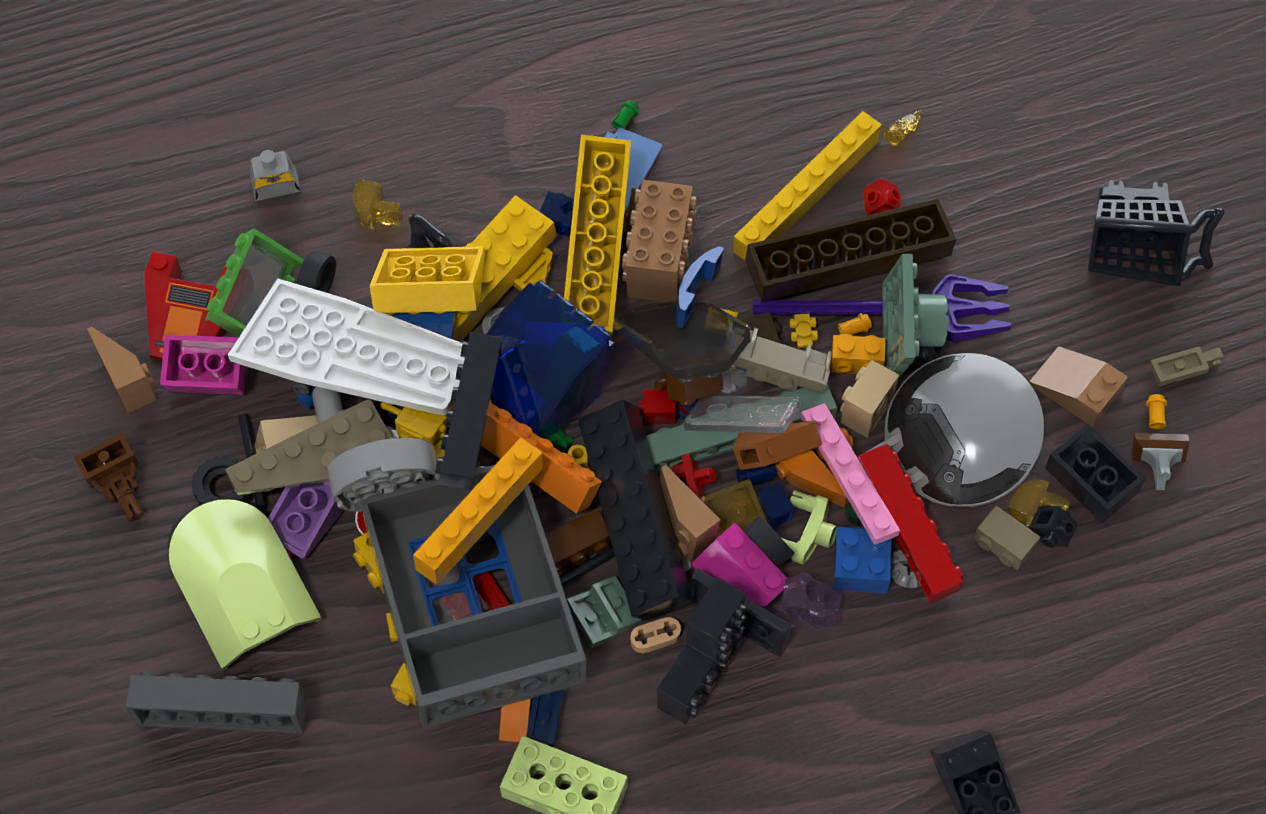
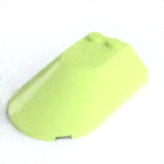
M216 500L192 510L176 527L169 547L171 570L223 671L227 670L228 666L243 653L298 625L322 621L316 606L272 524L257 508L237 500Z

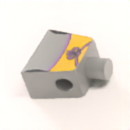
M265 150L260 156L251 159V184L255 201L301 191L297 169L286 152L274 153L271 150Z

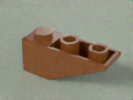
M812 420L740 431L733 445V450L739 468L743 470L764 467L821 446L822 440L816 421Z

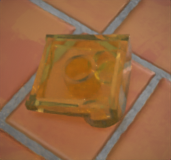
M750 479L700 498L720 519L716 539L733 523H736L750 537L744 529L758 516H761L767 522Z

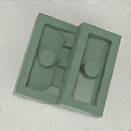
M616 576L595 583L589 591L567 599L572 618L590 648H594L621 635L642 621L631 616L625 591Z

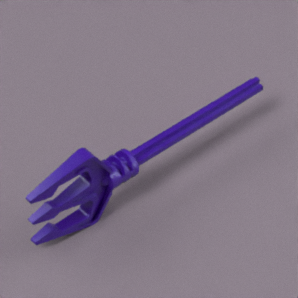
M948 274L932 292V294L945 295L948 307V312L945 313L948 317L946 339L950 342H958L1011 329V323L991 319L987 324H958L956 318L982 313L995 315L1009 311L1010 305L991 300L979 302L953 296L954 292H983L988 297L1006 294L1008 292L1007 286ZM753 300V315L768 312L771 315H858L860 313L862 315H883V302L769 300L761 302L760 300Z

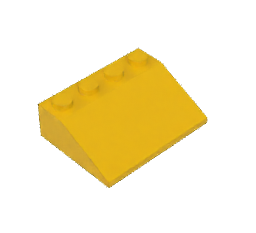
M485 246L384 249L370 284L374 312L392 315L405 312L409 314L421 312L441 314L447 311H459L461 313L477 311L481 297Z

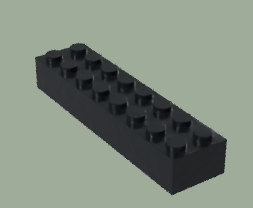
M622 399L578 420L591 470L594 472L595 477L602 481L597 492L631 616L644 621H650L694 602L638 406Z

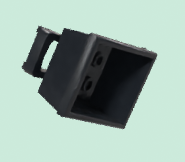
M1109 180L1108 187H1102L1099 190L1088 271L1180 286L1181 281L1187 279L1196 266L1202 265L1206 269L1213 267L1214 263L1210 253V245L1213 232L1225 211L1221 207L1202 209L1189 223L1181 200H1169L1166 182H1163L1162 187L1158 186V182H1154L1152 189L1125 188L1122 180L1118 181V185H1114V181ZM1206 218H1209L1202 233L1199 248L1201 257H1193L1185 263L1191 234L1200 228ZM1096 246H1104V251L1096 250ZM1110 246L1117 247V252H1109ZM1130 248V254L1122 253V249ZM1136 249H1143V256L1136 255ZM1148 250H1155L1156 257H1150ZM1161 251H1168L1170 259L1162 258ZM1094 257L1103 258V263L1094 262ZM1108 258L1117 259V266L1108 264ZM1122 260L1130 261V268L1122 267ZM1136 262L1144 263V270L1136 269ZM1150 264H1157L1158 272L1150 271ZM1163 265L1171 266L1173 275L1164 274Z

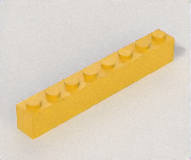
M862 111L734 236L733 252L745 261L748 244L780 237L788 232L879 142L882 124Z

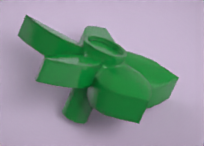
M546 426L545 430L550 435L547 440L553 444V447L564 451L567 446L574 442L570 436L564 434L563 427H559L555 432L552 428Z

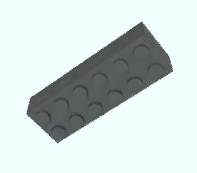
M149 672L131 675L126 709L138 726L303 733L307 700L300 684L292 679H280L279 682H272L259 677L252 678L251 681L240 680V678L234 676H226L224 679H213L207 675L185 678L180 674H169L168 677H162Z

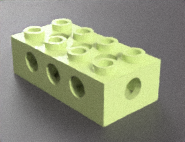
M522 736L500 785V790L503 798L544 814H617L628 788V777ZM535 774L545 775L539 780L532 778ZM562 784L570 785V788L566 790H561L558 787ZM588 794H595L597 796L593 800L584 798Z

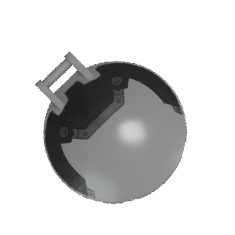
M976 353L947 355L934 359L918 368L901 384L891 400L887 411L884 428L885 441L870 450L888 444L891 451L894 450L900 459L899 466L903 473H907L911 478L913 491L931 502L947 507L969 506L971 508L982 506L1011 493L1028 477L1030 470L1039 458L1043 446V411L1032 386L1021 373L1007 363L994 357Z

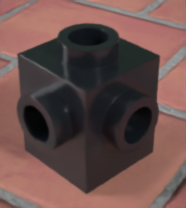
M1039 506L1029 529L1040 536L1041 544L1046 547H1067L1077 524L1061 506Z

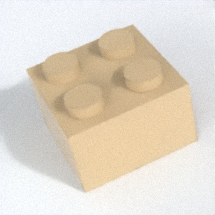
M873 360L870 361L867 367L862 366L855 378L857 382L853 387L848 386L842 396L844 403L840 409V412H842L841 423L868 438L889 408L891 400L896 393L899 375Z

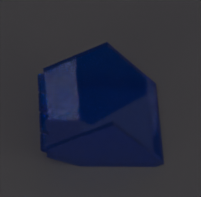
M539 280L535 284L529 283L500 312L486 335L502 338L490 398L491 403L499 409L508 411L513 419L529 426L533 433L540 438L546 439L600 397L614 342L610 340L612 335L598 324L594 325L590 330L588 327L594 321L579 309L573 311L574 305L557 293L550 299V295L555 290L542 280Z

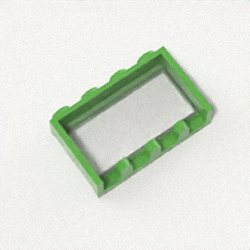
M252 229L245 234L241 233L235 242L237 248L226 262L227 271L216 285L218 291L207 306L209 312L205 318L206 321L213 322L238 338L276 280L281 279L293 283L295 278L290 276L292 269L301 265L304 259L256 229Z

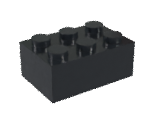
M1089 424L1085 425L1053 451L1045 467L1101 523L1136 496L1146 479Z

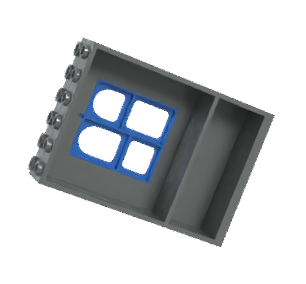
M495 465L476 468L472 490ZM427 480L417 486L409 488L400 487L393 492L382 495L374 494L361 500L366 530L423 729L586 683V658L529 485L524 488L485 532L490 534L496 541L500 553L499 556L480 563L469 564L464 555L456 564L460 576L459 580L435 588H429L426 585L424 575L415 570L413 554L465 499L471 490L439 485V480ZM496 569L505 570L515 604L482 612L472 580L473 577ZM459 592L464 593L471 616L439 625L432 605L433 600Z

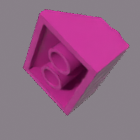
M733 523L691 563L695 571L698 568L713 578L717 577L745 593L746 598L763 608L791 583L736 523Z

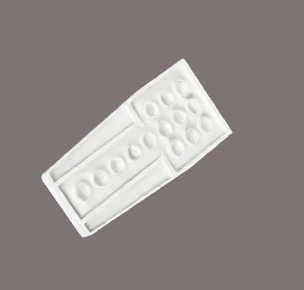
M281 279L276 280L228 354L231 362L292 381L438 415H446L454 404L450 403L453 387H459L460 380H455L458 364H464L465 359L460 357L463 343L385 313L374 312L372 308L351 300Z

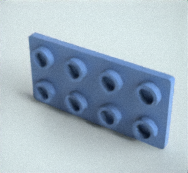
M618 128L615 134L607 132L605 138L631 140L624 214H626L629 208L631 189L633 187L640 189L642 180H645L662 150V144L623 128Z

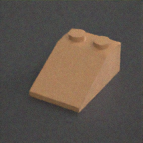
M88 328L87 330L127 412H133L156 401L153 391L157 390V387L146 364L140 365L134 354L95 328Z
M1058 346L1029 381V384L1094 427L1122 393L1128 377L1106 362Z
M664 465L660 473V486L680 556L682 558L685 557L692 563L716 540L720 519Z

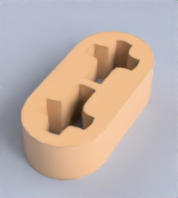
M671 617L640 625L631 632V646L638 653H648L673 645L680 639L681 626L676 619ZM669 626L673 630V635L668 636L667 633H663L664 627ZM643 634L645 638H648L647 644L642 645V642L638 641V636Z

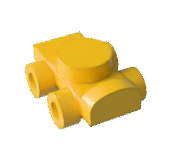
M809 314L794 315V319H789L790 329H795V332H791V341L797 342V348H806L807 345L813 347V341L818 340L817 331H811L812 327H816V318L810 317Z

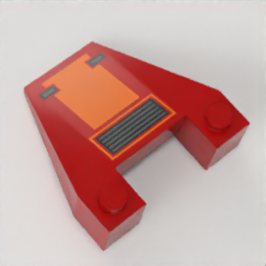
M157 252L151 253L144 277L150 357L163 360L165 334L223 337L227 331L213 322L205 320L209 312L207 306L218 291L216 286L179 280L182 270L177 257ZM226 265L223 268L221 277L225 275L227 271ZM240 269L222 310L223 313L235 320L247 307L254 287L248 269Z

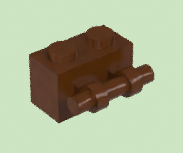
M704 356L665 369L666 374L654 382L657 390H668L669 400L680 401L681 405L694 404L696 399L710 398L714 396L713 393L724 389L721 359Z

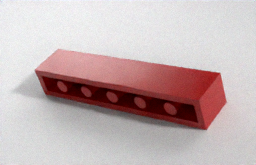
M884 444L859 455V462L900 529L899 536L894 538L929 603L931 604L958 592L964 579L962 571L957 565L954 566L951 561L950 550L945 542L940 541L935 522L932 519H928L923 500L920 496H916L912 489L911 478L907 473H903L900 468V459L894 450L891 451L888 444Z

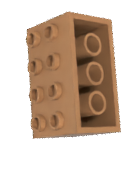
M642 180L641 189H636L634 201L636 208L632 210L630 221L632 229L631 232L628 231L626 241L628 250L627 253H624L622 268L624 269L622 281L627 282V297L677 304L680 284L685 275V268L688 266V248L691 246L693 236L692 225H695L697 197L693 196V186Z

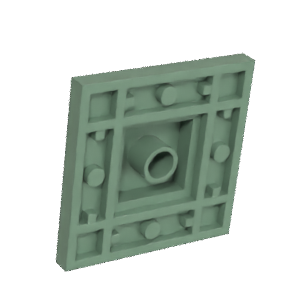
M902 254L882 283L883 338H885L884 367L897 373L899 377L913 363L915 356L919 355V347H942L946 341L948 317L945 315L948 312L945 295L919 294V288L914 287L913 279L917 277V264L913 263V254Z

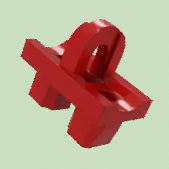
M689 453L682 455L683 462L671 466V471L681 481L687 480V487L706 505L702 486L709 485L717 480L716 471L711 468L699 469L697 461L691 460Z

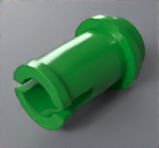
M627 100V102L622 103V109L611 122V125L616 130L618 128L626 129L632 118L637 117L639 114V106L634 101Z

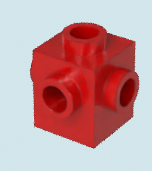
M880 178L863 188L864 207L868 215L901 208V196L897 185Z

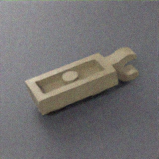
M1199 346L1150 361L1149 366L1160 387L1206 374L1209 371V367L1220 365V359L1224 356L1220 348L1202 353Z

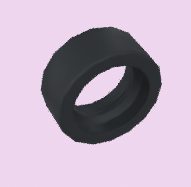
M312 250L308 253L300 267L297 284L328 293L336 273L335 257L319 250Z
M758 516L744 529L778 567H781L794 554V551L761 516Z

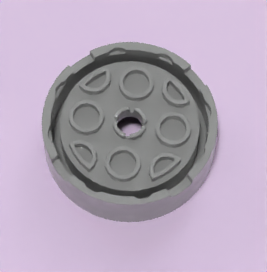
M393 438L360 445L342 453L331 461L327 468L333 502H337L340 509L363 512L361 500L371 495L390 493L400 487L409 488L417 486L427 480H439L440 474L435 473L437 458L433 445L425 440L416 438Z

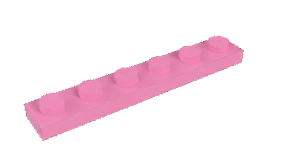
M824 403L801 412L800 418L803 422L816 421L822 440V445L818 446V449L874 545L899 536V527L826 404Z

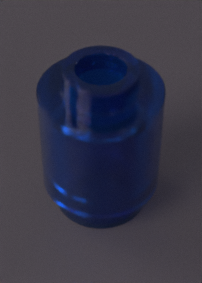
M775 463L764 467L743 470L739 468L736 470V477L739 484H743L748 489L771 482L772 478L777 477Z

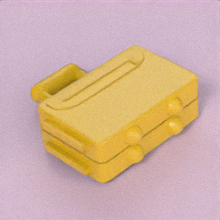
M381 402L383 410L398 415L395 419L396 433L400 438L425 440L434 447L443 437V433L447 434L446 431L449 426H445L447 414L438 415L404 407L401 410L392 406L393 404ZM455 403L453 404L450 410H454Z

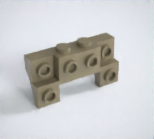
M733 321L722 362L747 369L746 376L752 377L757 381L778 385L783 389L795 391L797 386L823 393L830 373L831 351L825 354L812 350L811 345H807L805 351L758 336L756 339L757 328L751 331L736 326L737 322Z

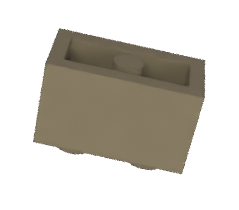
M995 506L977 528L974 539L982 549L997 555L1004 565L1019 570L1037 548L1040 536L1001 508Z

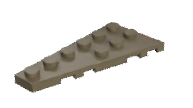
M367 399L225 469V473L237 495L269 491L273 488L286 486L295 487L299 486V484L312 482H328V465L337 456L360 445L392 439L371 399Z

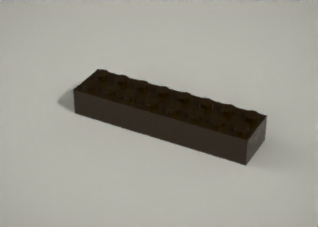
M934 199L747 245L745 261L760 301L764 302L891 271L902 254H913V263L916 264L951 256L956 237L939 199Z

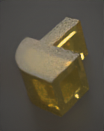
M357 179L352 199L358 220L370 229H374L376 221L385 225H400L403 218L401 206L398 203L383 201L382 184Z
M1031 480L1025 482L1016 490L1006 513L1029 528L1039 506H1061L1062 509L1067 511L1071 502L1067 501L1060 494L1047 492L1050 482Z

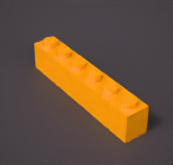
M520 438L413 554L415 570L438 585L543 469L542 452Z

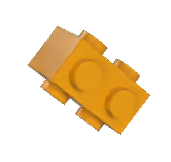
M850 334L833 335L830 372L857 374L861 367H867L871 360L884 366L885 338H878L874 335L866 337L852 336Z

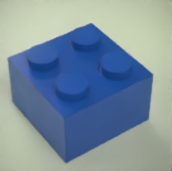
M837 527L833 590L887 593L891 571V539L874 545L866 529Z

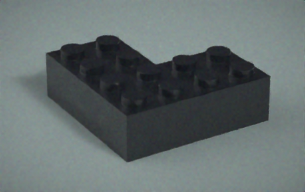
M717 577L715 578L687 622L686 645L657 688L658 709L684 724L688 722L690 717L695 718L702 707L700 701L705 694L707 696L711 694L716 685L714 679L717 674L725 672L731 660L728 658L733 650L738 651L745 637L742 634L745 630L743 624L746 616L744 613L747 609L745 593Z

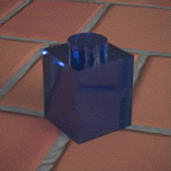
M780 482L774 485H764L756 492L755 505L763 519L772 529L793 519L795 508Z

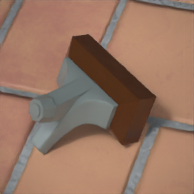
M1134 433L1131 457L1132 460L1147 462L1154 473L1155 489L1165 490L1166 480H1169L1171 477V467L1175 463L1186 462L1190 440L1186 434Z

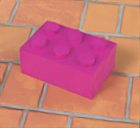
M165 334L160 386L167 392L244 395L247 366L231 362L228 357L238 337Z

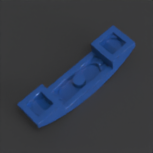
M719 246L706 252L686 271L680 284L676 306L677 327L682 329L692 314L695 294L692 293L701 279L704 278L712 281L721 267L723 247Z

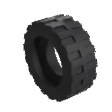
M225 455L224 457L215 456L213 459L204 461L205 463L197 468L196 473L194 472L191 486L199 506L216 500H237L247 504L250 502V497L253 493L237 495L234 489L233 493L229 496L219 498L210 492L212 480L219 475H227L225 469L239 463L237 458H230Z

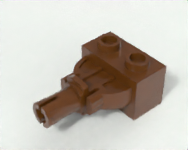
M123 433L74 457L81 473L91 488L95 487L99 492L107 495L111 503L116 502L112 491L114 492L127 516L128 522L136 520L131 511L132 508L138 518L144 515L129 486V483H131L135 492L139 490L136 482V466L139 465V462Z

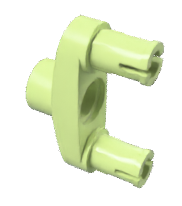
M794 490V496H791L790 506L811 512V516L800 541L796 543L786 539L783 540L794 551V554L790 557L792 561L803 565L809 560L818 545L826 548L832 547L836 537L837 525L826 522L829 498L820 495L814 497Z

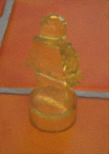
M916 110L912 115L908 114L901 120H896V124H891L884 130V137L887 142L894 146L898 145L904 140L905 135L913 129L915 131L916 127L920 124V119L923 117L922 112Z

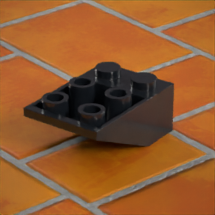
M979 729L930 750L939 777L958 814L1021 813L990 732Z

